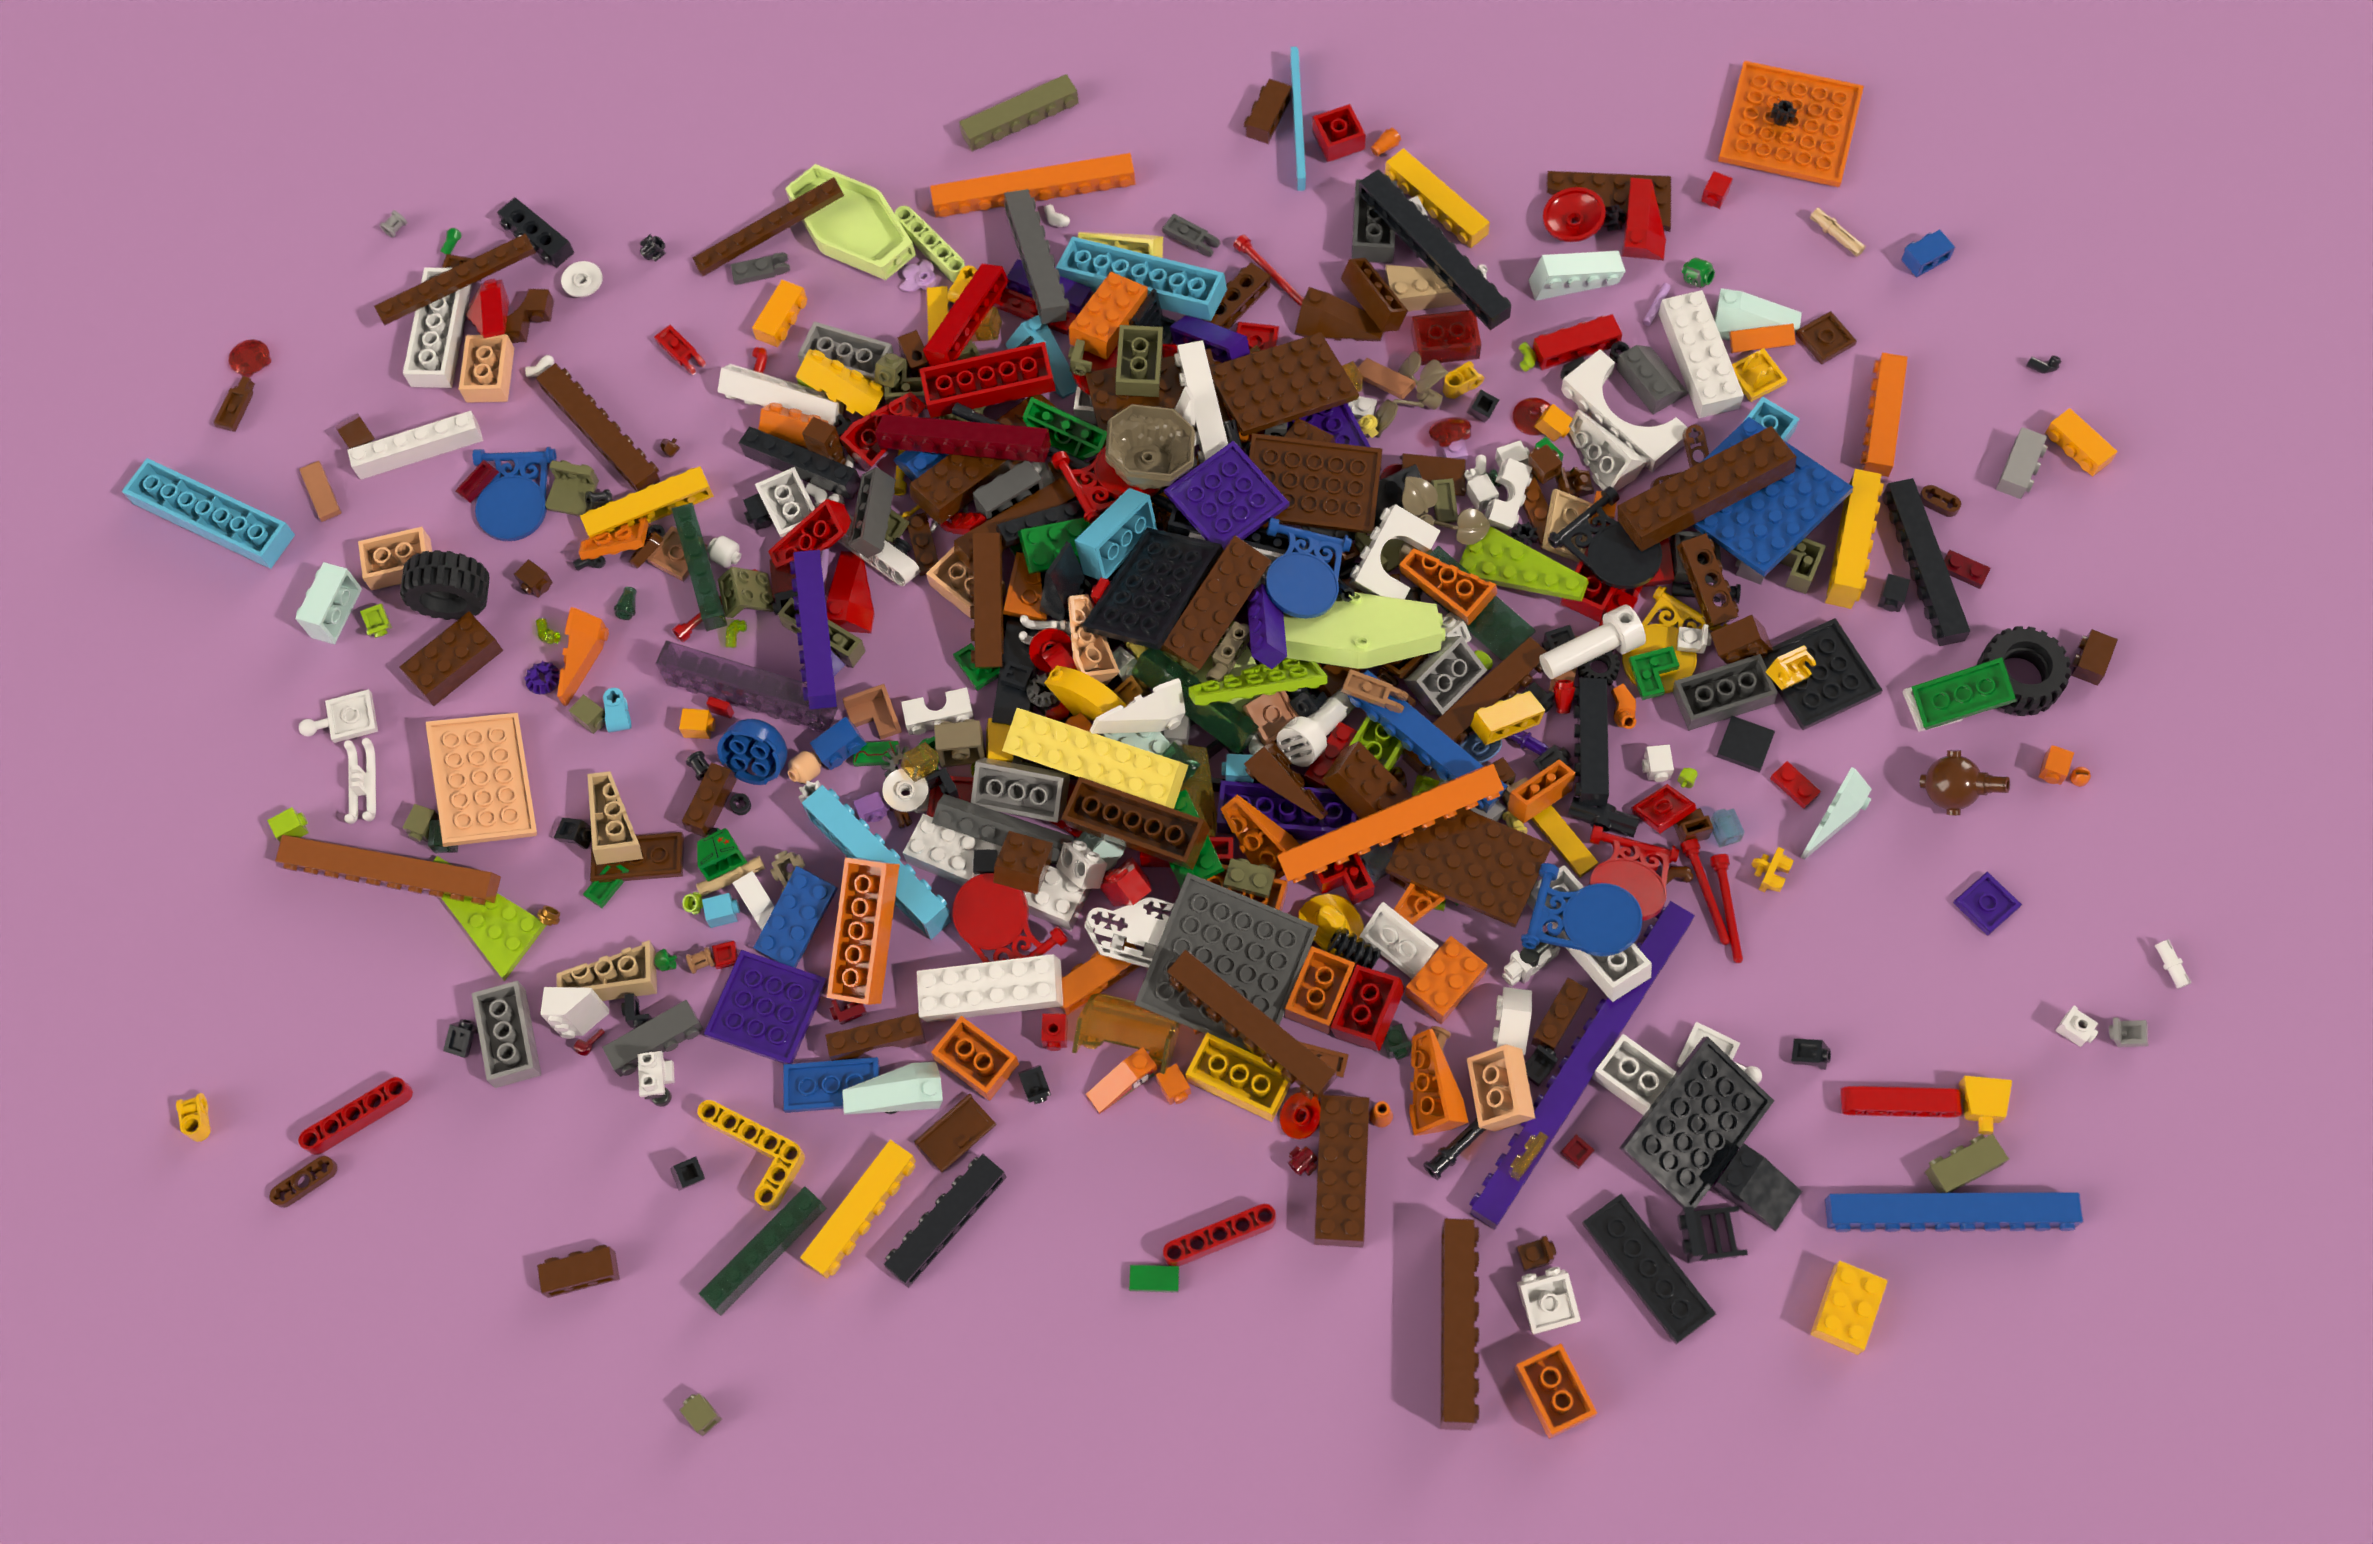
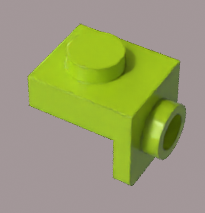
M383 604L360 611L368 630L366 631L368 636L374 635L375 638L388 634L387 630L391 629L392 626Z

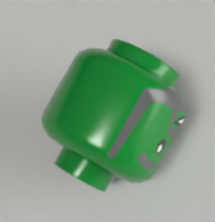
M1695 257L1684 264L1682 274H1684L1683 278L1686 283L1703 288L1711 284L1715 276V270L1712 263Z

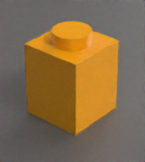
M1552 404L1543 412L1534 427L1555 442L1559 437L1564 438L1571 429L1569 424L1573 418Z
M682 708L679 730L683 737L710 739L711 732L715 731L716 727L715 718L712 717L710 711Z

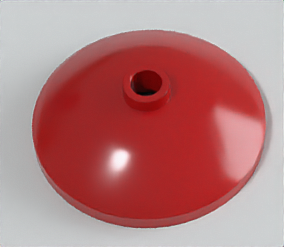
M1571 187L1559 191L1548 200L1543 210V222L1548 233L1554 238L1565 242H1578L1593 236L1602 227L1606 216L1605 205L1601 197L1594 191L1583 187Z

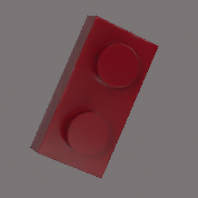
M1950 549L1944 559L1950 576L1978 589H1981L1991 569Z

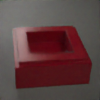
M1576 1134L1561 1150L1560 1154L1579 1169L1593 1154L1595 1149Z

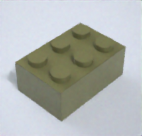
M1120 325L1116 395L1159 397L1163 327Z

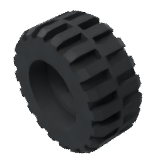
M434 550V552L424 551L421 554L413 555L405 562L400 596L406 606H409L413 611H418L421 615H429L431 618L459 620L469 611L473 616H476L485 609L490 577L487 569L481 562H477L472 557H466L465 554H456L452 551L441 552V550Z
M2015 626L2013 630L2011 628L2002 630L2000 634H1996L1987 644L1977 662V665L2001 657L2003 660L2021 658L2029 661L2038 669L2042 682L2038 684L2021 683L2008 673L2017 702L2001 706V708L2005 709V713L2012 714V712H2016L2017 716H2025L2029 712V715L2032 716L2040 711L2044 712L2057 701L2069 683L2068 679L2071 676V669L2068 667L2071 663L2069 657H2065L2067 651L2063 646L2060 647L2057 644L2059 641L2055 637L2050 638L2047 636L2048 633L2043 630L2038 632L2035 631V627L2029 626L2027 629H2023V626Z

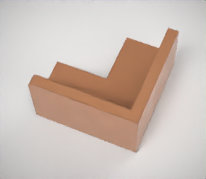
M885 684L842 698L849 719L856 727L874 721L881 740L902 732Z

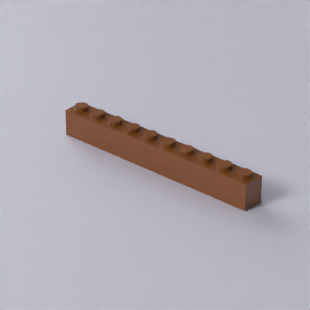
M282 835L275 859L276 862L283 864V869L297 871V868L304 869L303 872L312 875H318L319 871L324 872L326 877L338 879L339 875L346 876L345 880L359 883L360 879L366 880V884L380 886V883H385L388 888L395 890L407 887L409 892L422 894V890L429 891V895L443 898V894L450 895V899L464 902V898L472 899L471 903L485 905L486 902L495 903L501 876L488 871Z

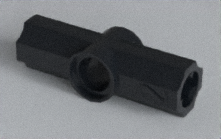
M1573 797L1567 817L1589 823L1592 828L1593 825L1603 827L1602 832H1609L1611 830L1634 838L1640 820L1639 817L1617 811L1616 807L1607 803V806L1579 805L1577 797Z

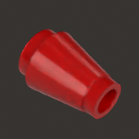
M1556 680L1553 691L1555 693L1557 713H1570L1575 692L1573 681Z

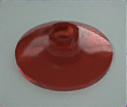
M1527 398L1520 401L1513 410V422L1517 429L1527 435H1542L1543 433L1536 429L1534 425L1550 404L1540 398Z

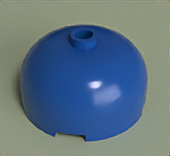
M743 719L735 722L726 730L717 746L718 757L722 765L726 764L735 773L734 775L737 779L753 785H765L768 781L777 778L787 761L788 752L783 736L775 727L758 719ZM753 758H755V761L753 762L751 769L756 775H752L746 771L747 767L749 766Z

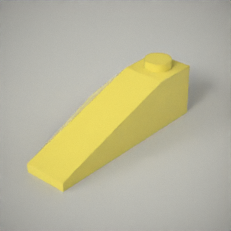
M1078 232V238L1160 258L1163 257V236Z

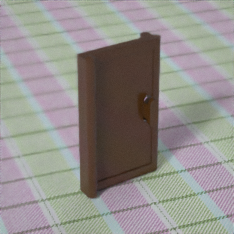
M1402 453L1400 456V460H1402L1401 470L1416 464L1422 479L1429 483L1432 480L1453 478L1455 495L1465 496L1467 490L1465 488L1464 476L1465 459Z
M968 1094L919 1136L914 1143L943 1172L997 1124L972 1098V1095Z

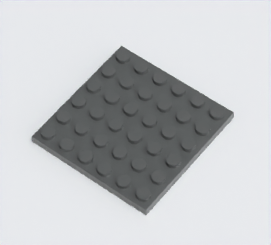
M1187 873L1134 1005L1204 1034L1208 1032L1251 1052L1244 1046L1241 1037L1238 1036L1235 1039L1225 1030L1224 1023L1219 1021L1217 1024L1207 1016L1206 1009L1203 1006L1197 1008L1188 1000L1189 997L1186 992L1182 991V993L1176 991L1168 981L1170 979L1167 973L1168 969L1186 949L1275 1023L1280 1025L1285 1007L1301 972L1318 926Z

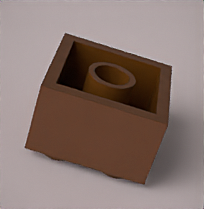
M1753 615L1710 632L1718 656L1726 664L1761 654L1762 658H1765L1768 653L1773 652L1765 627Z
M1009 831L994 866L993 882L1038 895L1052 861L1053 843Z

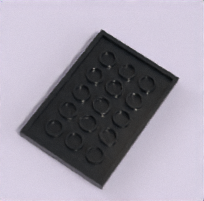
M1147 527L1082 624L1084 631L1160 650L1224 550L1222 544Z
M1703 1037L1619 1148L1682 1208L1694 1206L1695 1209L1773 1104L1774 1100L1709 1037Z

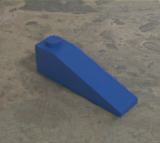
M906 450L894 458L893 461L911 481H914L949 454Z

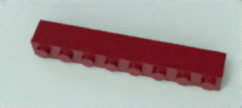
M883 414L875 431L879 448L1044 463L1051 446L1048 428Z

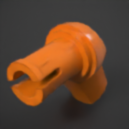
M1623 683L1611 690L1616 703L1613 718L1619 727L1631 729L1636 725V699Z

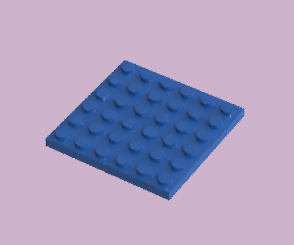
M1748 417L1702 461L1766 428ZM1786 441L1784 442L1796 456L1795 472L1692 525L1702 534L1707 533L1708 538H1711L1712 541L1763 577L1853 492V486Z

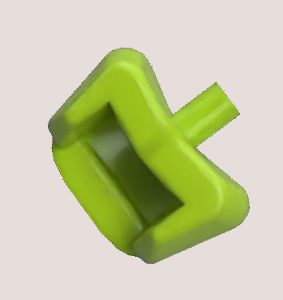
M1476 650L1474 652L1487 671H1489L1493 666L1492 659L1485 652Z
M1684 768L1679 774L1677 781L1681 784L1682 788H1692L1698 773L1695 769Z

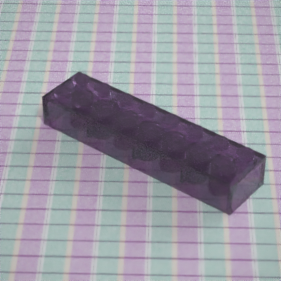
M667 640L655 663L665 683L671 687L677 688L680 686L693 694H698V692L706 694L707 697L725 700L732 706H745L752 712L758 713L761 711L774 719H787L791 724H803L816 732L828 730L838 710L837 707L809 709V701H804L803 687H807V683Z

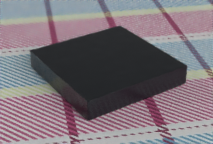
M1731 716L1716 757L1760 773L1775 731Z

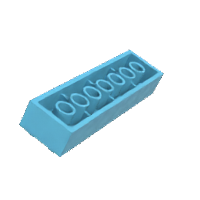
M1073 236L1056 266L1060 276L1090 287L1091 292H1096L1110 272L1116 273L1147 286L1148 295L1152 289H1156L1161 309L1208 321L1212 320L1227 290L1225 276L1222 272Z
M146 458L122 490L132 504L269 569L274 566L295 536L286 522Z
M821 785L802 802L810 821L848 858L900 864L895 905L932 940L951 922L950 910L946 906L947 902L941 895L937 894L935 896L930 891L932 889L931 886L924 879L919 880L915 876V870L908 863L903 865L898 853L892 848L888 850L884 845L885 841L877 833L873 835L869 831V825L862 818L858 820L854 816L855 812L847 803L842 805L839 801V796L833 789L827 790Z

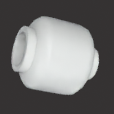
M725 536L713 538L707 549L710 560L724 568H728L732 564L736 565L741 558L739 544Z

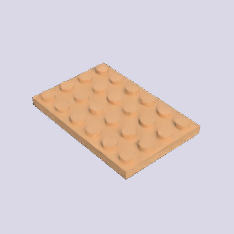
M518 713L426 722L443 847L537 836Z

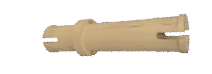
M1819 207L1813 211L1810 219L1823 228V232L1832 235L1856 257L1865 250L1866 246L1842 228L1835 218L1828 216Z
M757 856L747 861L746 864L717 878L697 883L696 887L701 897H704L732 884L751 871L756 873L764 870L765 866L760 856Z

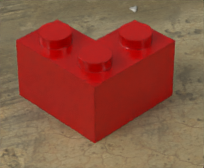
M1357 853L1349 855L1350 860L1342 864L1336 865V862L1328 864V869L1321 873L1315 874L1312 871V875L1322 894L1343 885L1353 905L1374 896L1375 886Z

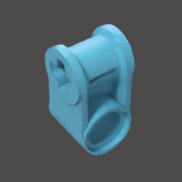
M618 688L608 689L603 695L605 723L608 733L631 729L628 702L622 691Z

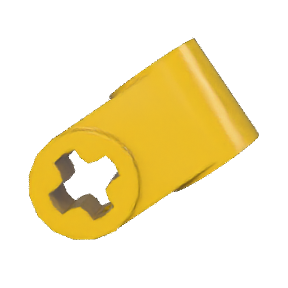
M968 265L960 270L954 284L949 289L947 297L949 302L955 303L977 271L975 267Z
M1468 361L1446 374L1443 394L1450 399L1458 398L1462 394L1480 386L1484 381V376L1475 370L1474 364L1471 361Z
M199 1093L196 1097L187 1100H177L176 1109L181 1132L193 1141L201 1142L209 1136L211 1128L208 1117V1103L204 1094ZM198 1125L197 1129L192 1132L193 1128Z

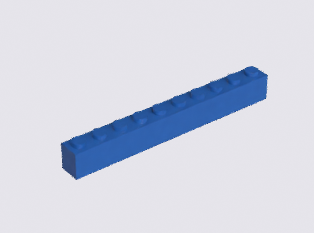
M2079 1192L1829 1194L1825 1198L1827 1227L1835 1228L1836 1232L1851 1231V1228H1860L1861 1232H1873L1876 1230L1875 1228H1885L1886 1232L1900 1231V1228H1910L1911 1232L1925 1231V1228H1935L1937 1232L1950 1231V1228H1960V1231L1963 1232L1974 1231L1975 1228H1985V1231L1992 1232L1999 1231L2000 1228H2010V1231H2023L2025 1228L2035 1227V1231H2048L2050 1227H2060V1231H2072L2083 1222Z

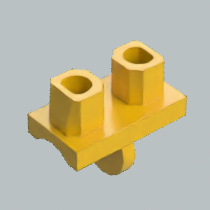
M1778 847L1770 863L1768 862L1769 856L1767 854H1763L1761 859L1754 858L1751 865L1756 869L1755 876L1761 877L1762 872L1766 873L1759 887L1760 891L1765 893L1767 888L1776 892L1781 891L1786 879L1774 874L1775 870L1778 869L1788 874L1794 862L1793 859L1783 855L1785 849Z

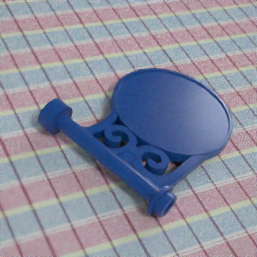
M547 447L546 451L485 453L484 449H474L472 458L475 466H478L483 460L486 462L494 461L496 469L499 471L490 484L482 490L477 499L475 513L479 525L486 534L500 541H516L531 535L539 528L546 515L548 464H551L552 460L556 461V450ZM501 461H513L515 463L514 470L510 463L502 464ZM533 464L541 466L540 487L533 481L539 475L538 468ZM528 468L530 471L533 472L528 474L526 473V469Z
M1270 517L1266 535L1275 537L1276 533H1281L1289 538L1288 550L1270 565L1266 574L1265 588L1270 600L1282 612L1296 618L1308 619L1325 614L1332 608L1338 596L1341 557L1345 551L1349 552L1352 539L1348 538L1347 535L1340 539L1279 524V519ZM1302 539H1305L1309 544V548L1306 550H1303L1306 546V542ZM1323 549L1322 554L1327 556H1322L1319 551ZM1333 553L1335 554L1334 570L1327 564L1331 561Z
M1550 863L1541 864L1539 876L1542 878L1528 932L1521 936L1522 946L1528 949H1535L1542 942L1581 950L1595 956H1611L1628 949L1637 940L1642 929V911L1639 903L1630 892L1617 885L1607 883L1588 885L1574 892L1557 891L1550 888L1551 881L1557 879L1559 868ZM1547 895L1552 897L1550 899L1551 908L1557 907L1556 902L1560 903L1561 907L1558 909H1550L1547 906H1545ZM1550 922H1555L1556 924H1558V927L1556 929H1552L1553 924ZM1548 923L1547 932L1552 936H1558L1564 930L1569 940L1546 935L1543 932V927Z

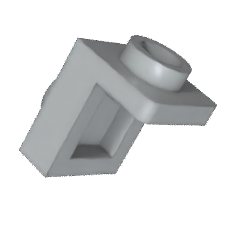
M2118 1017L2113 1018V1025H2109L2110 1039H2114L2117 1047L2148 1046V1023L2146 1020L2120 1021Z

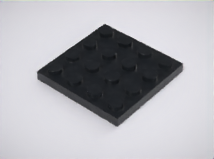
M1836 618L1773 646V652L1768 653L1765 658H1762L1768 669L1777 657L1803 645L1807 648L1806 651L1814 658L1816 665L1813 667L1809 662L1805 661V666L1812 673L1809 678L1783 690L1772 680L1775 688L1802 730L1880 695L1883 691Z

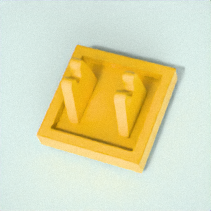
M1764 348L1732 364L1742 392L1750 402L1786 385L1788 381Z

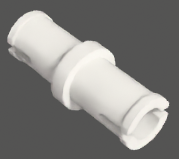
M2168 939L2156 944L2155 948H2157L2165 964L2163 967L2169 971L2176 988L2179 989L2191 984L2192 982L2182 966L2183 961L2181 958L2178 959L2170 940Z

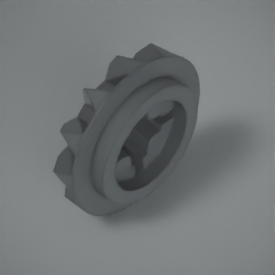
M1047 673L1043 675L1036 674L1035 678L1029 680V685L1026 687L1029 700L1039 707H1049L1059 701L1049 688L1050 692L1044 691L1040 694L1041 690L1038 686H1046L1044 682L1049 677Z

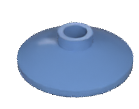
M1474 733L1463 744H1460V747L1479 763H1483L1493 758L1500 751L1502 739L1485 746L1478 735Z

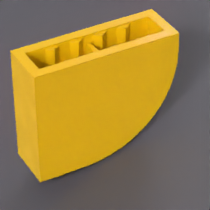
M1056 666L1044 682L1073 716L1081 712L1088 720L1095 721L1096 717L1119 705H1123L1124 708L1127 707L1104 684L1075 669Z

